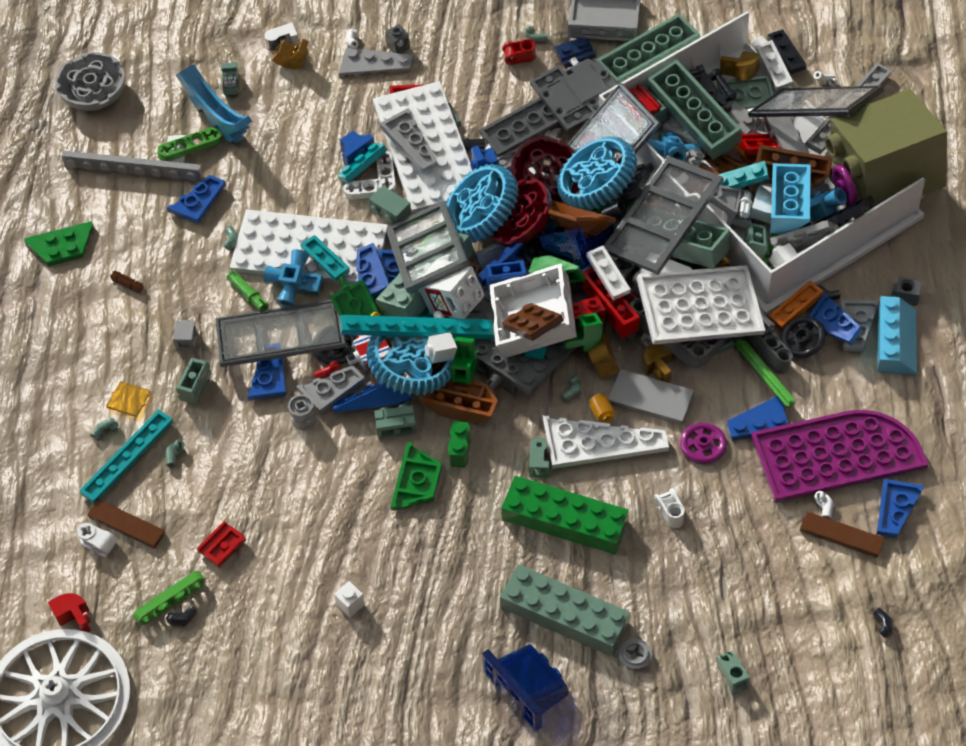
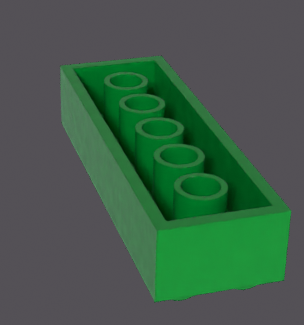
M516 475L501 507L502 520L614 555L617 553L629 520V509Z

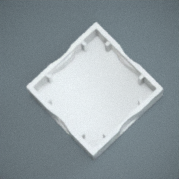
M562 264L535 271L527 276L512 278L490 285L491 304L495 315V342L503 358L577 337L569 276ZM529 303L557 312L564 319L562 323L534 341L505 330L501 323L509 315L522 310L524 305Z

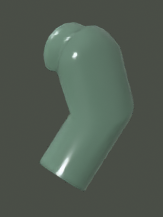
M532 26L525 28V37L533 40L534 43L548 42L547 33L537 34Z
M176 440L167 447L165 452L167 467L173 468L176 466V457L183 451L185 446L182 440Z

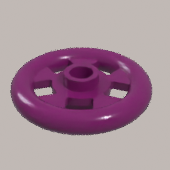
M842 165L834 166L832 179L835 188L841 187L846 195H848L846 206L856 204L857 190L850 173Z
M696 423L686 428L682 433L680 447L683 454L689 460L699 464H709L719 460L724 455L727 449V439L723 431L717 426L710 423ZM704 430L712 432L711 436L702 433ZM693 433L697 435L694 440L689 438ZM713 440H719V446H713ZM693 445L698 450L694 453L689 449ZM711 450L712 455L704 456L703 452Z

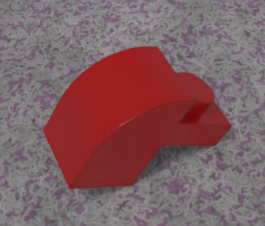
M66 593L48 601L60 626L75 619L81 631H91L88 623L91 621L87 615L89 608L81 596Z

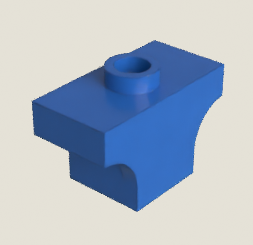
M353 130L341 138L340 145L344 164L346 166L351 165L358 155L364 154L368 147L374 143V137L371 134L359 135Z
M478 146L471 148L472 161H470L472 171L475 168L479 169L480 166L484 167L486 164H498V159L492 147L488 149H480Z

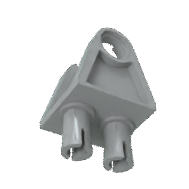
M720 185L715 193L716 196L711 198L708 205L728 226L735 225L747 230L751 219L740 218L739 214H737L739 213L738 207L742 189Z

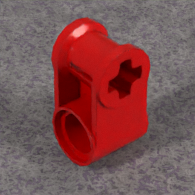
M531 39L507 42L502 46V51L505 53L504 61L507 65L531 62L536 58L535 43Z

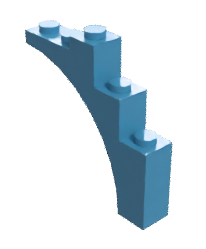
M194 64L176 74L197 111L203 110L211 125L219 127L228 143L232 141L237 143L244 138L243 134L247 133L246 130L249 129L248 124L253 122L251 118L240 115L230 109L210 88Z

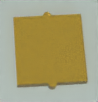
M120 381L115 391L111 393L112 396L106 407L137 417L142 407L146 405L145 402L151 392L150 390Z

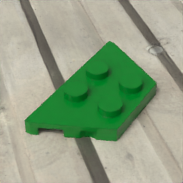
M90 221L24 238V242L38 257L42 258V261L47 266L84 257L86 246L90 240L89 235L91 230L94 229V225Z
M407 442L390 506L391 511L431 502L435 498L442 463L435 458H431L423 450L419 451L413 447L411 442Z

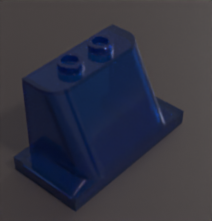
M556 225L539 238L546 252L573 260L575 265L579 266L580 269H584L590 265L586 253L604 246L614 232V228L611 225L598 236L589 235V238H585L581 227L564 231L565 228Z
M531 644L498 659L489 649L482 653L483 672L495 686L501 683L521 706L522 717L535 732L542 728V714L568 695V687L563 681L557 668L553 669L548 664L549 660L543 653H539Z

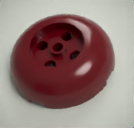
M550 136L535 137L525 142L516 151L511 162L510 172L515 177L516 182L522 179L528 181L532 180V178L541 181L548 188L552 201L564 203L559 196L558 184L553 180V175L561 174L560 170L564 168L563 164L568 162L567 159L571 158L575 151L562 140L550 138ZM543 161H549L550 165H544ZM529 168H534L535 174L530 172ZM573 183L572 194H576L579 190L578 183Z
M537 179L517 181L519 189L517 193L519 196L516 200L518 202L514 204L515 209L511 211L512 215L508 216V221H505L503 226L498 228V231L493 232L491 237L496 242L510 247H514L517 243H523L524 245L535 239L547 226L550 220L548 210L551 206L553 209L552 197L548 188Z

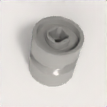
M301 394L291 398L288 408L292 425L299 430L311 428L316 422L312 399L307 395Z

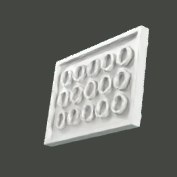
M747 265L662 272L659 275L655 273L638 274L636 278L653 344L762 335L766 331Z

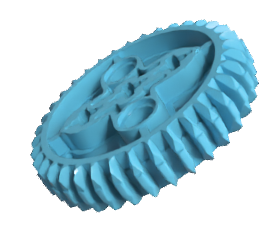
M607 136L606 138L601 137L599 140L595 139L594 142L589 141L586 146L583 145L580 150L577 149V152L567 159L568 162L563 164L564 168L560 170L561 174L558 175L557 189L563 202L575 208L590 209L592 211L594 207L598 209L600 205L605 206L607 202L617 198V195L622 193L623 189L628 188L627 184L632 182L631 178L635 176L634 173L637 171L638 159L632 146L620 137ZM613 153H621L623 155L621 165L615 163ZM574 182L578 183L580 194H572Z
M486 164L484 167L480 166L479 169L475 168L473 172H469L468 176H464V179L459 181L457 186H454L455 189L453 192H450L451 196L447 198L448 203L446 204L457 233L468 235L473 243H476L477 240L481 242L483 238L487 239L488 235L492 236L494 231H498V228L503 226L505 221H508L507 218L509 215H512L511 211L515 209L514 204L518 202L516 198L519 196L517 193L519 191L518 183L509 170L498 164Z
M371 336L366 350L368 368L371 369V374H375L376 379H381V384L386 383L387 389L392 387L394 392L396 390L401 391V395L404 392H408L409 396L412 393H415L416 396L422 393L425 396L427 391L432 394L434 390L438 391L440 387L444 388L451 379V364L453 360L445 361L443 369L436 375L431 376L432 362L425 353L428 337H422L424 339L417 341L415 337ZM392 337V349L381 360L378 353L379 346L383 341ZM407 372L410 378L403 377L398 374Z

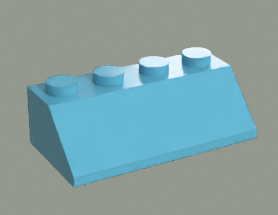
M773 163L770 233L785 234L797 230L810 222L811 165Z
M880 296L877 325V372L916 375V309L900 297Z

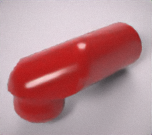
M333 360L328 367L314 372V376L316 379L326 378L331 373L341 370V366L338 361Z

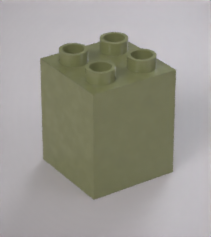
M911 89L865 105L851 116H836L830 119L831 135L825 137L826 148L833 158L829 179L833 183L832 170L834 166H844L850 173L856 186L857 201L872 195L875 201L870 205L872 209L922 177L925 179L922 196L946 187L947 131Z

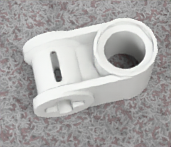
M671 488L669 492L654 495L656 507L661 512L667 525L671 528L681 527L684 524L685 510L676 491Z
M91 523L81 524L77 530L81 544L102 557H107L118 541L112 533L102 530Z

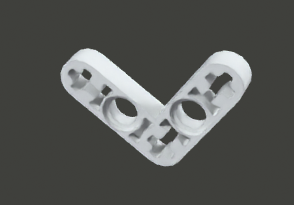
M386 151L376 160L378 179L352 181L344 185V195L347 199L370 198L382 185L386 187L385 182L388 181V189L395 193L393 159L390 151ZM383 158H386L387 164H383ZM385 170L391 172L389 175L381 174ZM372 186L374 190L366 191L365 188Z

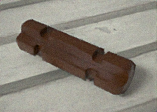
M114 270L110 275L112 281L119 282L120 285L131 290L133 289L137 293H141L144 289L143 283L135 282V279L121 274V272Z

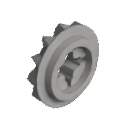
M698 148L686 152L685 162L699 167L704 159V153Z
M632 638L621 644L618 656L622 666L625 665L629 670L637 669L639 671L640 668L647 667L651 661L652 650L644 640ZM638 648V655L640 657L637 656L633 661L630 653H634Z

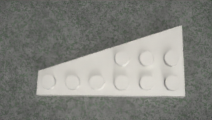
M542 415L552 469L669 451L665 430L650 428L633 429L625 425L617 427L610 426L609 423L585 420L576 422L568 421L567 418L552 419L549 416Z

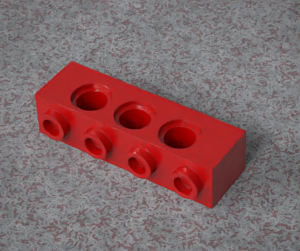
M593 267L582 272L586 281L581 282L580 287L589 298L599 297L605 308V318L623 339L637 332L640 317L626 299L622 296L613 300Z

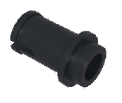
M466 138L463 140L464 148L467 152L475 146L485 149V139Z

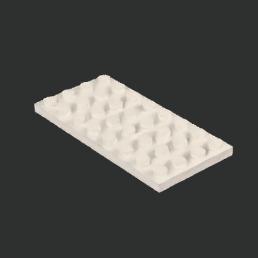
M440 81L373 98V104L380 123L409 108L412 118L415 119L419 131L422 132L426 144L429 145L437 160L436 167L422 174L384 133L405 196L411 204V213L420 212L441 201L448 203L447 198L451 196L450 192L454 191V186H457L459 181L464 179V176H468L469 172L473 171Z
M246 209L231 260L230 271L264 275L267 265L281 270L283 263H291V251L293 249L301 250L300 245L313 235H316L350 267V272L345 277L349 284H354L358 280L357 250L371 243L376 245L378 253L379 249L383 250L388 225ZM310 257L307 259L302 268L304 272L322 275L324 278L323 282L340 284L339 280L335 282Z

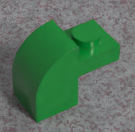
M596 313L578 316L577 337L561 342L565 349L581 346L582 350L586 352L596 346L601 340L603 323Z
M455 337L454 341L457 350L451 364L452 382L470 384L475 375L478 351L475 350V339Z

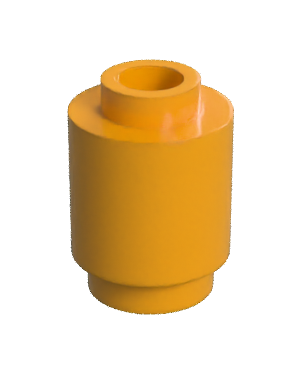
M600 393L590 398V408L598 422H610L615 415V411L607 397Z

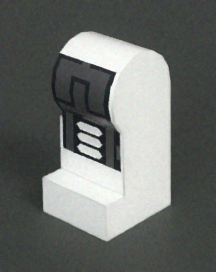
M293 23L270 29L264 35L266 47L270 50H276L283 40L294 46L299 43Z

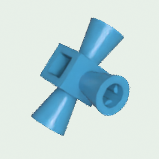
M673 131L659 132V141L651 138L647 141L663 159L670 156L685 162L686 152L697 148L700 150L698 143L684 145Z
M841 187L833 188L822 194L820 191H817L810 195V216L812 221L814 222L837 212L835 206L846 204L847 195Z
M293 249L291 251V263H283L281 270L270 265L266 266L263 276L264 283H281L283 286V290L277 299L278 304L285 307L294 306L296 291L319 295L324 278L320 274L307 273L302 269L309 258L307 252Z

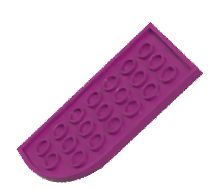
M845 411L751 432L753 444L775 503L812 495L818 491L825 492L927 469L929 465L915 435L898 420L876 411Z

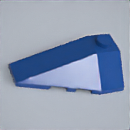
M405 373L398 374L403 377H406ZM379 381L376 385L369 384L365 386L359 395L358 393H353L335 403L333 410L336 413L396 405L398 403L405 404L411 400L413 393L410 396L408 392H404L401 395V391L396 390L394 392L392 387L387 389V384H381Z

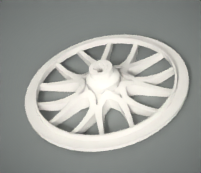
M75 629L43 632L15 646L0 661V681L5 676L35 687L26 696L0 695V701L19 705L0 718V746H21L17 742L26 738L37 729L36 746H42L47 726L55 717L61 722V746L68 745L69 726L86 739L76 746H102L115 733L125 716L130 699V679L127 668L119 653L104 639L94 634ZM74 640L73 645L60 664L51 641ZM47 642L53 659V671L49 675H40L31 661L28 650ZM81 642L97 649L91 660L77 674L67 675L68 668ZM101 653L107 657L114 668L90 674ZM24 654L33 676L9 672L7 669L17 658ZM116 674V692L101 695H88L80 692L84 686ZM55 685L54 691H50L51 687ZM116 698L109 717L92 705ZM73 709L87 710L104 720L105 723L94 735L90 736L73 719ZM30 710H37V715L33 721L12 739L2 730L1 725Z

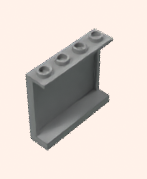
M572 0L570 19L568 20V38L630 41L636 38L640 0Z

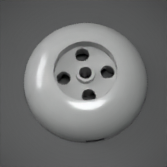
M100 52L81 54L82 57L74 60L70 59L62 65L56 75V89L60 98L74 109L96 111L106 108L114 103L123 92L125 72L119 61L111 55Z

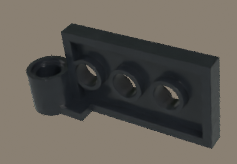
M651 162L646 165L642 163L636 167L637 171L634 173L635 176L631 178L632 182L627 184L628 188L623 189L622 193L617 195V198H613L605 206L602 205L601 212L603 215L614 217L616 220L624 218L627 213L624 202L640 196L654 170Z
M872 195L857 201L854 205H849L816 221L814 224L828 220L840 227L848 223V220L851 218L857 219L863 216L864 212L871 209L870 205L875 201ZM808 222L807 224L803 225L798 229L810 226L812 224Z

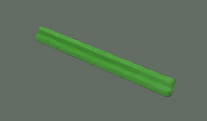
M738 339L735 347L786 408L793 407L796 400L749 344L744 339Z

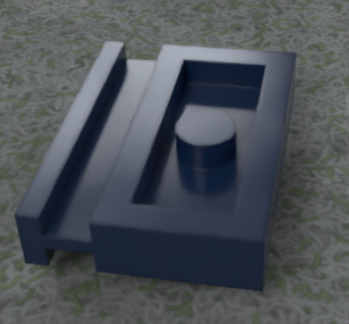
M578 38L554 47V51L561 63H563L564 68L573 66L570 63L573 57H576L578 62L596 58V52L593 50L588 39Z

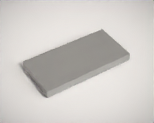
M620 369L608 400L612 405L682 425L694 390Z

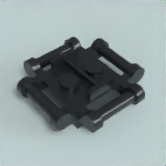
M701 64L696 66V69L688 71L726 113L731 112V106L728 102L734 100L737 94L726 83L720 69H714L711 73L707 74L704 66ZM716 80L725 95H721L712 81Z

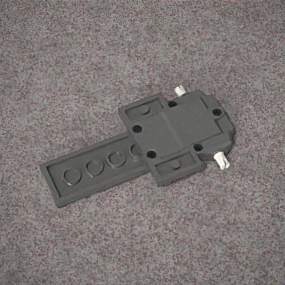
M573 57L570 60L573 67L569 70L564 71L558 65L530 80V86L539 97L479 130L480 135L493 148L495 155L499 157L560 124L567 133H570L584 125L598 109L599 95L618 84L599 60L594 62L586 59L578 62L576 57Z

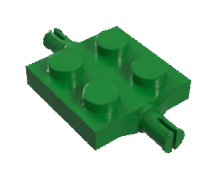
M344 274L337 277L342 288L337 293L331 295L330 298L339 316H371L373 312L381 313L364 279L354 284H349Z

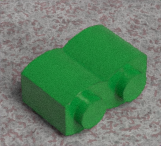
M454 421L450 427L451 440L448 444L449 462L451 467L465 468L469 460L468 448L471 442L468 422Z

